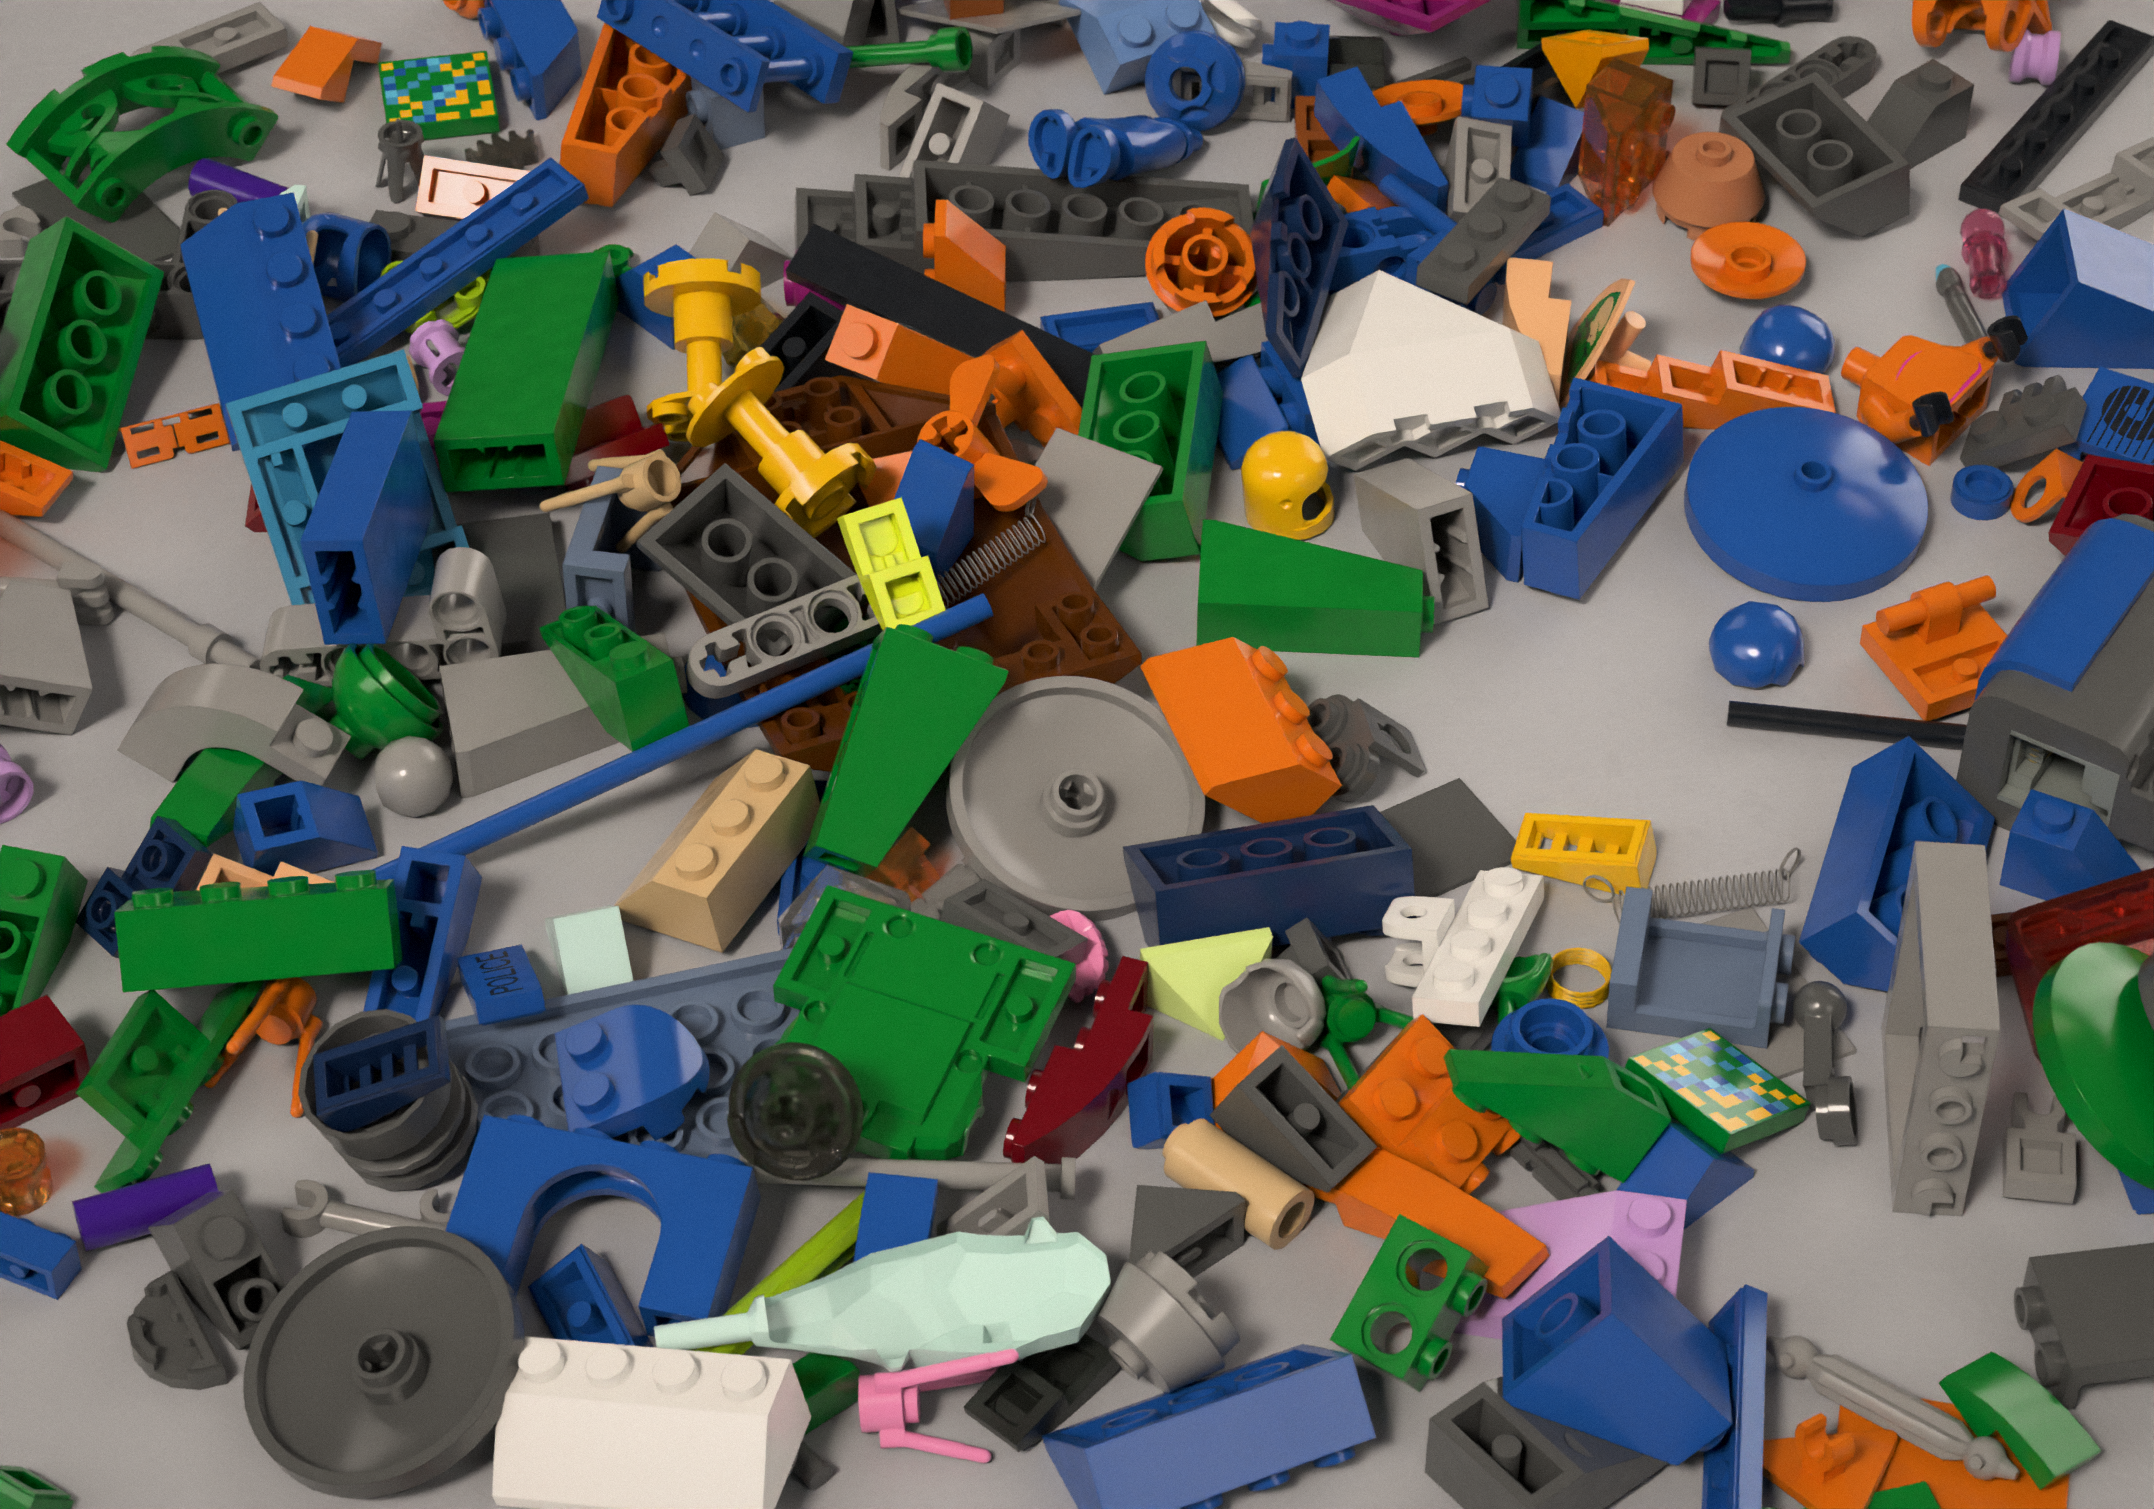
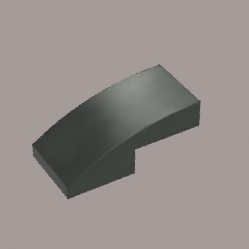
M1329 35L1328 76L1358 66L1369 87H1384L1383 38L1380 36Z
M1085 1333L1077 1343L1038 1352L1025 1357L1022 1362L1017 1360L1015 1363L1000 1366L963 1407L967 1415L1020 1452L1042 1439L1043 1435L1052 1432L1102 1388L1120 1367L1107 1348Z

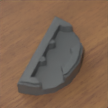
M171 1270L150 1282L144 1289L145 1297L135 1307L133 1314L127 1320L128 1333L136 1363L148 1377L171 1388L202 1390L227 1384L224 1367L175 1271Z

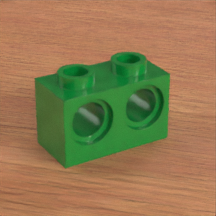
M1399 1214L1330 1340L1358 1359L1420 1392L1427 1379L1431 1381L1436 1379L1445 1368L1452 1352V1342L1449 1339L1462 1315L1464 1317L1471 1316L1481 1303L1487 1288V1280L1483 1277L1489 1267L1472 1252ZM1435 1260H1446L1447 1274L1444 1281L1435 1289L1422 1291L1419 1285V1278L1424 1267ZM1410 1322L1412 1337L1407 1347L1398 1353L1387 1354L1385 1338L1389 1330L1396 1324Z

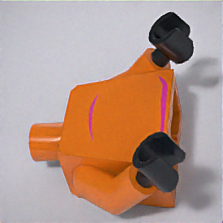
M2014 315L1998 319L1988 327L1987 333L1989 337H1981L1962 346L1940 345L1908 335L1902 336L1882 357L1860 347L1853 348L1844 361L1841 377L1861 387L1856 415L1859 422L1873 428L1888 438L1898 448L1930 466L1987 409L1995 363L1998 358L2001 362L2015 360L2020 353V345H2024L2028 340L2020 318Z

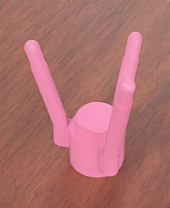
M1007 1349L901 1372L859 1375L858 1402L862 1433L880 1432V1448L906 1447L957 1459L988 1463L991 1460V1452L987 1449L906 1431L907 1424L920 1423L921 1421L920 1392L982 1383L987 1381L1000 1366L1015 1363L1019 1358V1354L1014 1349Z

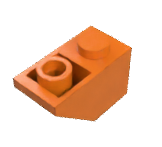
M936 200L935 223H924L923 258H934L935 269H925L924 275L1005 312L1006 246L948 200Z

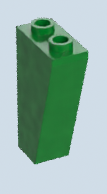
M904 624L897 625L895 629L886 627L874 639L803 856L861 877L867 876L876 869L1000 691L1009 671L992 665L993 657L983 651L964 646L957 647L956 651L934 644L932 643L933 636L920 628Z

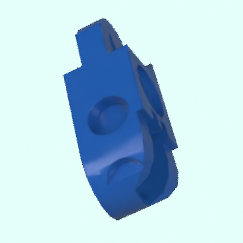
M1374 206L1343 214L1348 221V226L1328 293L1331 296L1378 270L1405 281L1407 255L1434 235L1406 207L1391 206L1377 210Z

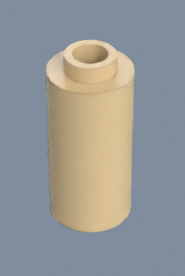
M1197 1119L1189 1125L1187 1123L1181 1124L1167 1138L1162 1152L1165 1158L1164 1173L1175 1183L1189 1189L1237 1192L1245 1200L1244 1230L1274 1250L1285 1247L1301 1232L1314 1206L1315 1197L1313 1191L1206 1119Z

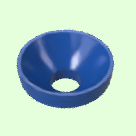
M1202 30L1184 31L1164 41L1152 54L1145 74L1146 94L1156 114L1159 117L1175 118L1186 126L1198 131H1207L1229 120L1239 108L1246 85L1245 70L1235 49L1224 38L1212 32ZM1181 67L1193 68L1201 77V92L1193 100L1182 99L1174 91L1173 77Z

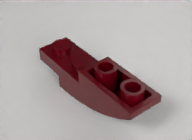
M1122 956L1112 981L1103 979L1098 987L1093 1007V1017L1095 1020L1092 1027H1082L1080 1029L1074 1049L1055 1045L1044 1070L1034 1069L1025 1095V1108L1027 1109L1022 1119L1013 1118L1004 1139L1003 1157L1011 1159V1163H1025L1034 1156L1044 1161V1164H1061L1062 1157H1076L1077 1159L1109 1129L1129 1104L1127 1083L1144 1077L1153 1061L1154 1015L1145 1014L1148 993V962Z

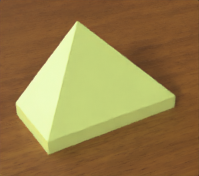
M1266 927L1140 949V960L1148 962L1147 1006L1223 1041L1225 1036L1219 1025V996L1225 986L1236 980L1245 971L1246 966L1262 962L1265 958L1271 959L1273 935L1270 928Z

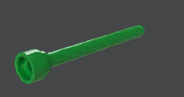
M963 26L940 28L937 34L930 35L926 41L846 46V48L853 51L849 68L930 63L933 68H940L944 73L962 72L969 70L973 58L971 37L968 30Z

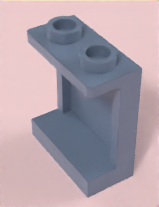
M597 466L591 486L619 477L623 469ZM617 493L584 502L562 564L566 609L576 606L587 605L593 607L596 605L636 633L631 569L660 571L662 568L637 547V542L624 553L617 551L616 544L647 513L646 511H637L626 507L620 501Z
M1626 886L1609 984L1606 1028L1680 1038L1711 1028L1732 1044L1767 1049L1770 1023L1784 1024L1789 984L1776 982L1777 974L1791 975L1796 936L1783 934L1785 910L1772 908L1769 930L1766 932L1651 917L1653 890Z

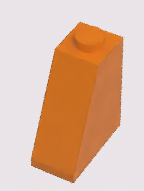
M848 304L825 358L826 361L866 380L950 395V378L954 370L961 363L974 359L970 355L905 326Z

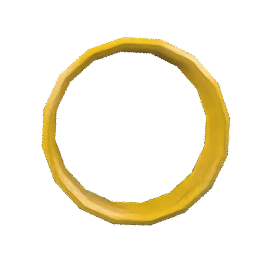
M1577 947L1565 949L1552 957L1554 963L1546 987L1553 999L1571 1002L1580 1007V1009L1593 1008L1603 1003L1609 996L1612 968L1603 955L1591 949ZM1581 964L1598 970L1606 982L1594 991L1575 992L1560 986L1554 980L1553 974L1557 969L1566 965Z

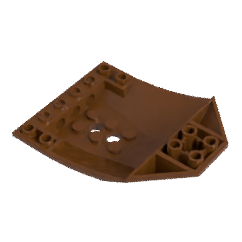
M838 375L831 378H813L804 385L773 392L763 405L789 433L804 430L825 454L846 443H858L874 459L913 451L917 444L919 433L925 423L936 414L950 410V395ZM987 402L977 428L1002 457L1019 461L997 416L996 403ZM735 430L716 443L706 447L692 446L676 464L682 482L681 491L677 498L670 503L674 509L725 463L773 504H775L780 495L758 471L759 464L763 458ZM857 482L849 492L857 502L846 514L869 508ZM984 496L974 499V536L955 562L960 565L974 587H976L975 581L963 567L961 559L967 563L976 580L980 583L981 578L968 562L967 555L972 558L985 579H987V574L976 562L972 555L973 551L979 556L989 574L993 575L992 569L983 560L978 552V548L984 551L994 570L998 571V566L984 549V544H987L999 565L1004 568L1003 561L994 552L989 540L995 543L1005 562L1010 564L1009 558L997 544L995 536L999 537L1008 550L1010 557L1015 560V554L1011 552L1002 539L1001 532L1007 536L1016 554L1021 556V551L1008 536L1007 528L1010 529L1025 552H1027V548L1013 531L1012 525L1018 528L1028 547L1033 548L1032 543L1021 531L1017 524L1018 521H1021L1033 542L1037 545L1038 540L1024 523V517L1034 527L1039 539L1044 541L1042 531L1033 517L1025 516L1026 504L1014 511L1002 512L996 510ZM1037 496L1033 516L1041 525L1046 542H1040L1039 547L1034 545V550L1029 549L1028 554L1023 553V558L1017 557V562L1012 561L1011 566L1006 564L1005 570L1000 568V573L995 572L994 577L989 576V581L983 580V585L978 584L977 589L972 588L971 593L966 591V596L960 595V600L955 599L954 604L949 603V608L983 593L990 604L993 617L934 643L956 651L957 647L960 646L970 647L992 656L994 659L992 665L1009 671L1004 685L996 696L1019 684L1045 677L1079 676L1115 684L1142 664V653L1092 588L1062 541ZM1031 499V502H1030L1029 512H1030L1031 505H1032V499ZM836 521L830 528L814 539L856 573L838 521ZM954 563L952 568L956 571V573L962 580L965 588L970 591L969 584H967L966 581L963 579V577L955 567ZM949 570L948 574L955 582L959 592L964 594V589L959 585V583L956 581V579ZM944 577V580L946 581V583H947L948 586L950 587V589H951L953 595H954L955 597L959 598V597H958V592L955 591V589H954V588L952 587V585L949 583V581L947 580V578ZM940 583V586L945 592L948 600L953 602L952 596L947 592L942 583ZM685 589L706 634L729 626ZM941 595L944 605L947 606V601ZM861 606L860 609L863 617L867 610ZM739 642L740 646L737 657L721 662L726 672L728 664L732 660L745 655L743 642ZM824 657L740 691L738 694L742 701H746L827 664V658ZM837 687L757 723L777 756L810 765L812 770L831 772L857 691L845 696L840 687ZM950 763L948 764V766L946 767V769L943 771V773H944V772H947V771L949 770Z

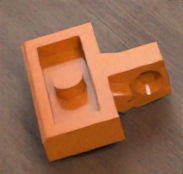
M1023 330L992 346L983 354L993 356L1000 367L999 375L991 392L995 399L991 402L996 403V413L1003 428L1014 422L1021 432L1028 429L1044 449L1056 428L1078 435L1082 415L1081 406Z

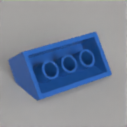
M294 192L235 203L180 244L232 452L238 451L240 448L225 406L226 403L341 368Z
M1910 736L1852 767L1799 939V943L1817 962L1824 965L1843 984L1887 992L1915 841L1985 845L1986 851L1995 817Z
M1301 1344L1190 1383L1171 1393L1165 1392L1045 1434L1042 1438L1047 1453L1078 1509H1214L1224 1503L1222 1493L1246 1484L1249 1491L1265 1490L1287 1482L1290 1479L1288 1469L1313 1461L1314 1467H1327L1347 1461L1356 1455L1355 1445L1374 1439L1376 1435L1352 1354Z

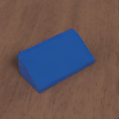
M1253 355L1238 359L1217 374L1223 392L1217 443L1231 470L1242 467L1246 451L1256 440L1269 433L1289 431L1287 421L1266 380L1260 373Z
M580 1244L528 1286L554 1339L653 1347L610 1264L583 1244Z

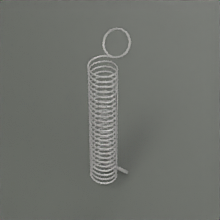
M1037 495L1032 499L1030 512L1031 500L1026 503L1025 516L1033 517L1042 531L1044 541L1039 539L1036 530L1026 517L1023 518V521L1038 540V545L1033 542L1031 535L1021 521H1018L1017 524L1026 538L1032 543L1033 548L1028 547L1023 535L1015 525H1012V529L1027 548V552L1022 550L1010 529H1006L1012 542L1021 551V556L1016 554L1007 536L1002 532L1000 534L1008 548L1015 554V560L1010 557L1008 550L999 537L995 536L997 544L1009 558L1010 564L1005 562L995 543L989 540L992 549L1000 560L1003 561L1004 568L999 565L987 544H984L983 547L998 566V571L994 570L990 560L981 548H978V552L989 568L992 569L993 575L988 573L979 556L974 551L972 552L976 562L987 574V579L982 577L972 558L968 555L966 557L974 571L980 576L981 583L976 580L967 563L961 559L963 567L975 581L976 587L971 585L960 565L955 563L958 572L966 583L969 584L970 591L965 588L962 580L952 567L949 570L964 589V594L959 592L958 587L947 571H944V575L955 591L958 592L959 598L953 595L944 578L938 575L940 582L953 598V602L948 600L945 592L937 582L940 594L947 601V606L944 605L946 608H949V603L954 604L955 599L960 600V595L966 596V591L971 593L972 588L977 589L978 584L983 585V580L989 581V576L994 577L995 572L1000 573V568L1005 570L1006 564L1011 566L1012 561L1017 562V557L1023 558V553L1028 554L1029 549L1034 550V545L1039 547L1040 542H1046L1044 531L1033 516ZM862 606L864 609L867 610L868 606Z
M1797 847L1791 849L1783 859L1780 868L1775 870V876L1773 871L1769 870L1768 877L1765 871L1761 872V879L1757 872L1754 873V880L1752 875L1748 873L1747 882L1742 873L1740 874V881L1735 874L1733 875V880L1727 875L1724 881L1720 876L1718 883L1713 877L1711 884L1706 878L1704 885L1698 879L1697 887L1695 882L1691 880L1690 889L1688 883L1684 881L1683 891L1681 884L1677 882L1676 892L1673 884L1670 883L1669 894L1666 885L1663 884L1662 896L1659 886L1656 885L1655 892L1652 894V917L1657 918L1655 916V902L1660 914L1658 918L1662 917L1663 919L1668 916L1672 918L1675 915L1680 917L1682 914L1687 916L1689 913L1694 915L1696 912L1701 914L1703 911L1708 913L1710 910L1715 912L1717 909L1723 911L1724 909L1730 910L1731 908L1737 909L1738 907L1744 908L1745 906L1766 905L1767 902L1773 904L1774 901L1780 903L1781 900L1787 902L1790 898L1789 877L1795 871L1800 861L1801 850ZM1797 850L1796 860L1788 872L1784 866L1789 857ZM1777 871L1781 880V894L1777 884ZM1770 872L1774 881V895L1770 886ZM1763 873L1766 877L1767 896L1763 887ZM1756 874L1759 879L1760 897L1756 888ZM1598 875L1587 876L1583 882V889L1586 894L1597 902L1606 903L1612 900L1614 914L1620 924L1615 910L1614 896L1616 893L1612 884L1607 879ZM1749 875L1752 880L1753 898L1749 889ZM1742 876L1745 882L1746 899L1742 891ZM1735 877L1738 883L1739 899L1735 892ZM1595 878L1605 882L1612 892V897L1609 899L1595 897L1588 891L1586 880ZM1782 878H1788V897L1786 900H1783ZM1728 879L1731 885V899L1727 887ZM1721 880H1722V882H1723V887H1724V900H1723V898H1722L1721 888H1720V881H1721ZM1706 881L1709 884L1710 903L1707 897ZM1713 881H1715L1717 888V902L1713 890ZM1699 882L1702 886L1703 904L1699 893ZM1692 883L1695 887L1696 905L1692 894ZM1685 884L1688 889L1689 906L1685 896ZM1678 885L1681 891L1682 907L1678 897ZM1671 886L1674 892V906L1671 899ZM1664 887L1667 894V907L1664 900ZM1657 889L1660 896V909L1657 902ZM1776 889L1780 897L1779 901H1776ZM1620 890V891H1619V904H1620V909H1621V913H1622L1621 893H1622V895H1623V899H1624V897H1625V894H1624V892H1623L1622 890ZM1769 890L1773 898L1772 902H1769ZM1762 891H1763L1764 897H1765V899H1766V902H1765V903H1762V901H1761V900H1762ZM1733 892L1738 903L1736 907L1733 905ZM1755 892L1759 900L1758 904L1754 902ZM1726 893L1731 904L1729 908L1726 906ZM1748 893L1752 901L1751 905L1747 903ZM1719 895L1724 905L1722 909L1719 908ZM1741 895L1745 902L1744 906L1740 904ZM1712 896L1716 904L1715 910L1712 909ZM1705 897L1709 906L1708 911L1705 910ZM1676 898L1681 910L1679 915L1676 913ZM1698 898L1702 907L1701 912L1698 911ZM1669 900L1674 911L1672 916L1669 914ZM1691 900L1695 908V911L1693 913L1690 910ZM1662 901L1667 913L1665 917L1662 915ZM1684 901L1688 909L1686 914L1683 911Z

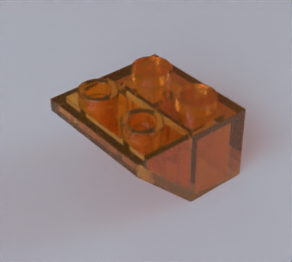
M1616 57L1586 86L1578 176L1587 198L1604 211L1603 225L1607 227L1625 209L1631 210L1636 205L1641 193L1657 177L1670 154V151L1666 149L1667 134L1673 123L1676 111L1675 106L1671 104L1674 80Z

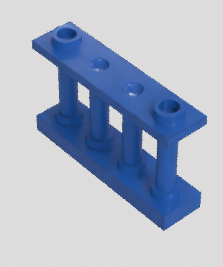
M601 0L597 18L747 112H756L764 83L788 81L823 104L838 103L853 56V51L769 0Z

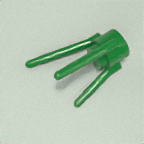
M1327 975L1322 980L1323 987L1320 990L1325 999L1326 1016L1323 1019L1324 1027L1322 1030L1324 1031L1319 1037V1045L1329 1051L1348 1090H1350L1360 1078L1343 1047L1344 1042H1355L1366 1037L1373 1029L1375 1023H1385L1404 1029L1413 1020V1017L1388 1009L1379 1003H1374L1373 999L1365 993L1368 989V984L1364 980H1339L1332 975Z

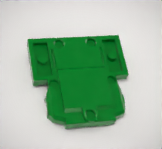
M827 885L773 984L774 1002L801 1011L785 1029L780 1040L774 1044L766 1059L761 1074L760 1090H762V1100L780 1113L782 1127L879 1159L948 1160L960 1155L963 1156L967 1148L971 1128L975 1120H981L985 1112L982 1087L989 1073L993 1072L1024 1083L1026 1082L1076 981V963Z

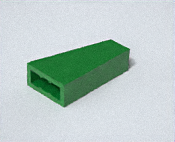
M1202 520L1196 646L1235 637L1256 649L1260 646H1265L1277 652L1419 658L1421 633H1433L1434 596L1423 595V570L1222 521Z

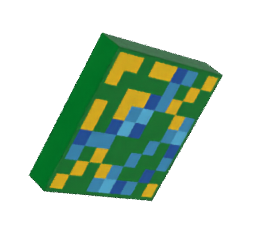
M487 51L378 62L386 123L397 119L415 122L421 127L424 140L500 131Z
M1711 1028L1633 1055L1628 1058L1624 1067L1657 1086L1669 1115L1720 1154L1802 1123L1811 1105L1808 1100Z

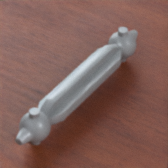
M1794 1335L1785 1339L1766 1336V1349L1775 1358L1777 1368L1785 1376L1795 1379L1807 1377L1817 1393L1884 1429L1893 1430L1899 1437L1942 1460H1963L1966 1470L1977 1479L1991 1480L1998 1477L2016 1480L2019 1476L2020 1470L2007 1458L2005 1448L1995 1438L1989 1436L1974 1438L1965 1424L1959 1419L1839 1355H1818L1814 1344L1803 1336Z

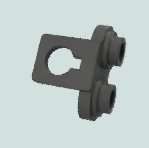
M1336 694L1326 699L1319 698L1308 706L1310 715L1307 717V720L1312 730L1326 743L1333 755L1329 762L1342 786L1332 796L1339 801H1355L1370 789L1379 771V754L1416 777L1425 772L1411 732L1358 698L1352 701L1344 695ZM1380 730H1383L1390 734L1397 741L1402 751L1398 749L1392 743L1390 738L1383 734Z

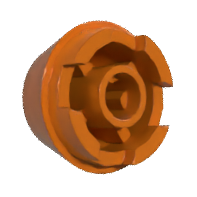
M1192 208L1187 210L1186 214L1167 221L1156 231L1150 240L1145 255L1147 278L1156 295L1173 314L1206 300L1214 319H1217L1239 308L1254 292L1258 282L1251 238L1243 228L1234 222L1235 218L1232 215L1214 208Z

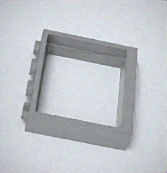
M1915 841L1881 1026L1892 1212L1914 1213L1930 1216V1214L1962 1216L2001 1031L1985 845ZM1962 1037H1985L1984 1043L1963 1042Z

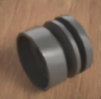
M389 1009L359 1012L334 1024L313 1045L301 1068L298 1095L306 1118L367 1184L388 1191L418 1189L443 1177L464 1157L476 1133L478 1104L471 1084L450 1060V1083L359 1129L342 1133L331 1129L317 1116L314 1054L417 1022L409 1015ZM427 1045L418 1049L419 1069L429 1066ZM404 1057L396 1061L397 1076L405 1074ZM381 1069L374 1072L375 1083L382 1081ZM360 1080L353 1083V1090L360 1088Z

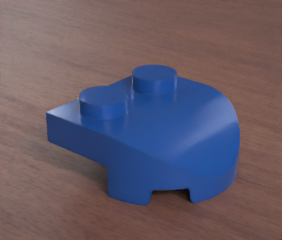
M625 1005L554 1033L567 1126L570 1132H573L576 1128L585 1127L596 1129L614 1138L644 1126L656 1141L670 1134L684 1123L685 1118L682 1109L689 1102L696 1089L703 1093L707 1089L710 1070L705 1052L684 1025L659 1009L645 1005Z

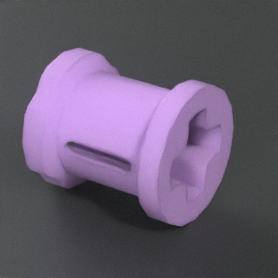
M440 319L428 321L415 330L410 338L409 354L418 365L428 368L430 382L441 394L449 395L457 373L450 363L460 365L465 347L459 344V333L450 322ZM431 340L439 352L430 349L427 342Z

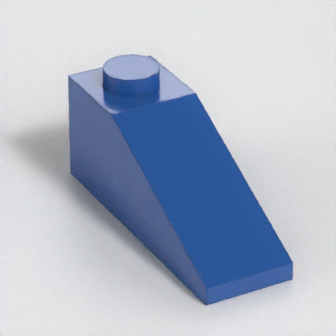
M407 846L401 847L394 883L402 960L395 969L372 971L363 1011L389 1009L409 1015L417 1022L439 1015L458 967L457 958L462 957L468 942L482 876L466 856Z

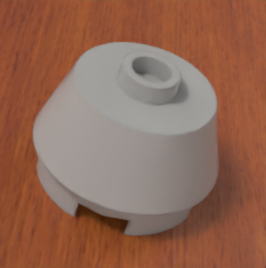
M1152 1251L1148 1252L1135 1265L1129 1262L1124 1264L1097 1316V1320L1106 1335L1113 1342V1345L1108 1349L1109 1353L1132 1378L1138 1381L1144 1375L1159 1389L1166 1393H1171L1225 1367L1223 1357L1241 1340L1237 1330L1226 1314L1222 1311L1215 1317L1211 1306L1194 1288L1197 1282L1181 1266L1161 1251L1156 1255Z

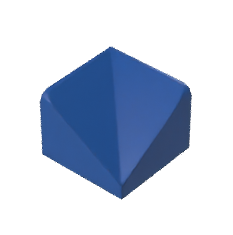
M1153 1072L1127 1083L1133 1148L1162 1149L1167 1138L1175 1128L1184 1123L1189 1125L1200 1118L1206 1119L1215 1125V1121L1210 1117V1114L1214 1111L1210 1076Z

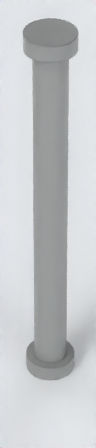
M741 1148L740 1160L746 1166L753 1167L756 1181L761 1184L866 1186L868 1173L872 1172L938 1179V1189L987 1190L1024 1164L755 1155V1148ZM1062 1157L1061 1164H1045L1047 1192H1060V1199H1075L1076 1157Z

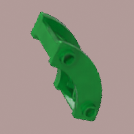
M151 46V52L130 57L124 52H120L83 68L81 71L84 77L70 85L62 93L57 92L55 89L48 93L19 124L6 145L17 155L26 158L60 189L79 210L113 223L118 221L128 206L147 187L180 166L203 158L231 157L252 161L276 124L278 115L269 108L248 103L220 79L216 73L221 64L210 55L178 46ZM144 107L175 109L172 114L147 125L143 129L114 131L118 124L119 116ZM67 157H71L65 170L62 167V164L67 159ZM90 161L91 173L81 184L78 181L79 176Z

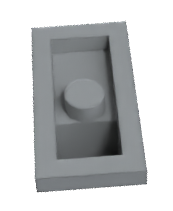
M1457 116L1443 174L1449 183L1447 215L1458 223L1500 177L1510 180L1512 126Z

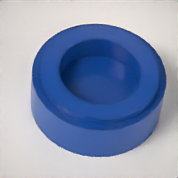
M1988 465L1968 466L1955 474L1950 501L1956 511L1968 518L1983 521L1994 520L2008 512L2013 494V483L2008 475L1995 467Z

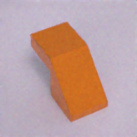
M310 26L274 74L271 87L320 100L344 103L353 61L378 64L382 43L335 30Z

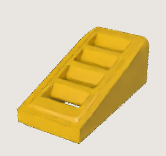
M1525 813L1511 856L1512 868L1582 886L1587 876L1598 875L1607 879L1612 884L1614 892L1618 895L1620 890L1625 894L1626 886L1648 889L1657 855L1651 820ZM1543 838L1553 840L1550 849H1540ZM1569 844L1576 845V851H1568ZM1595 878L1586 880V887L1612 893L1605 882Z

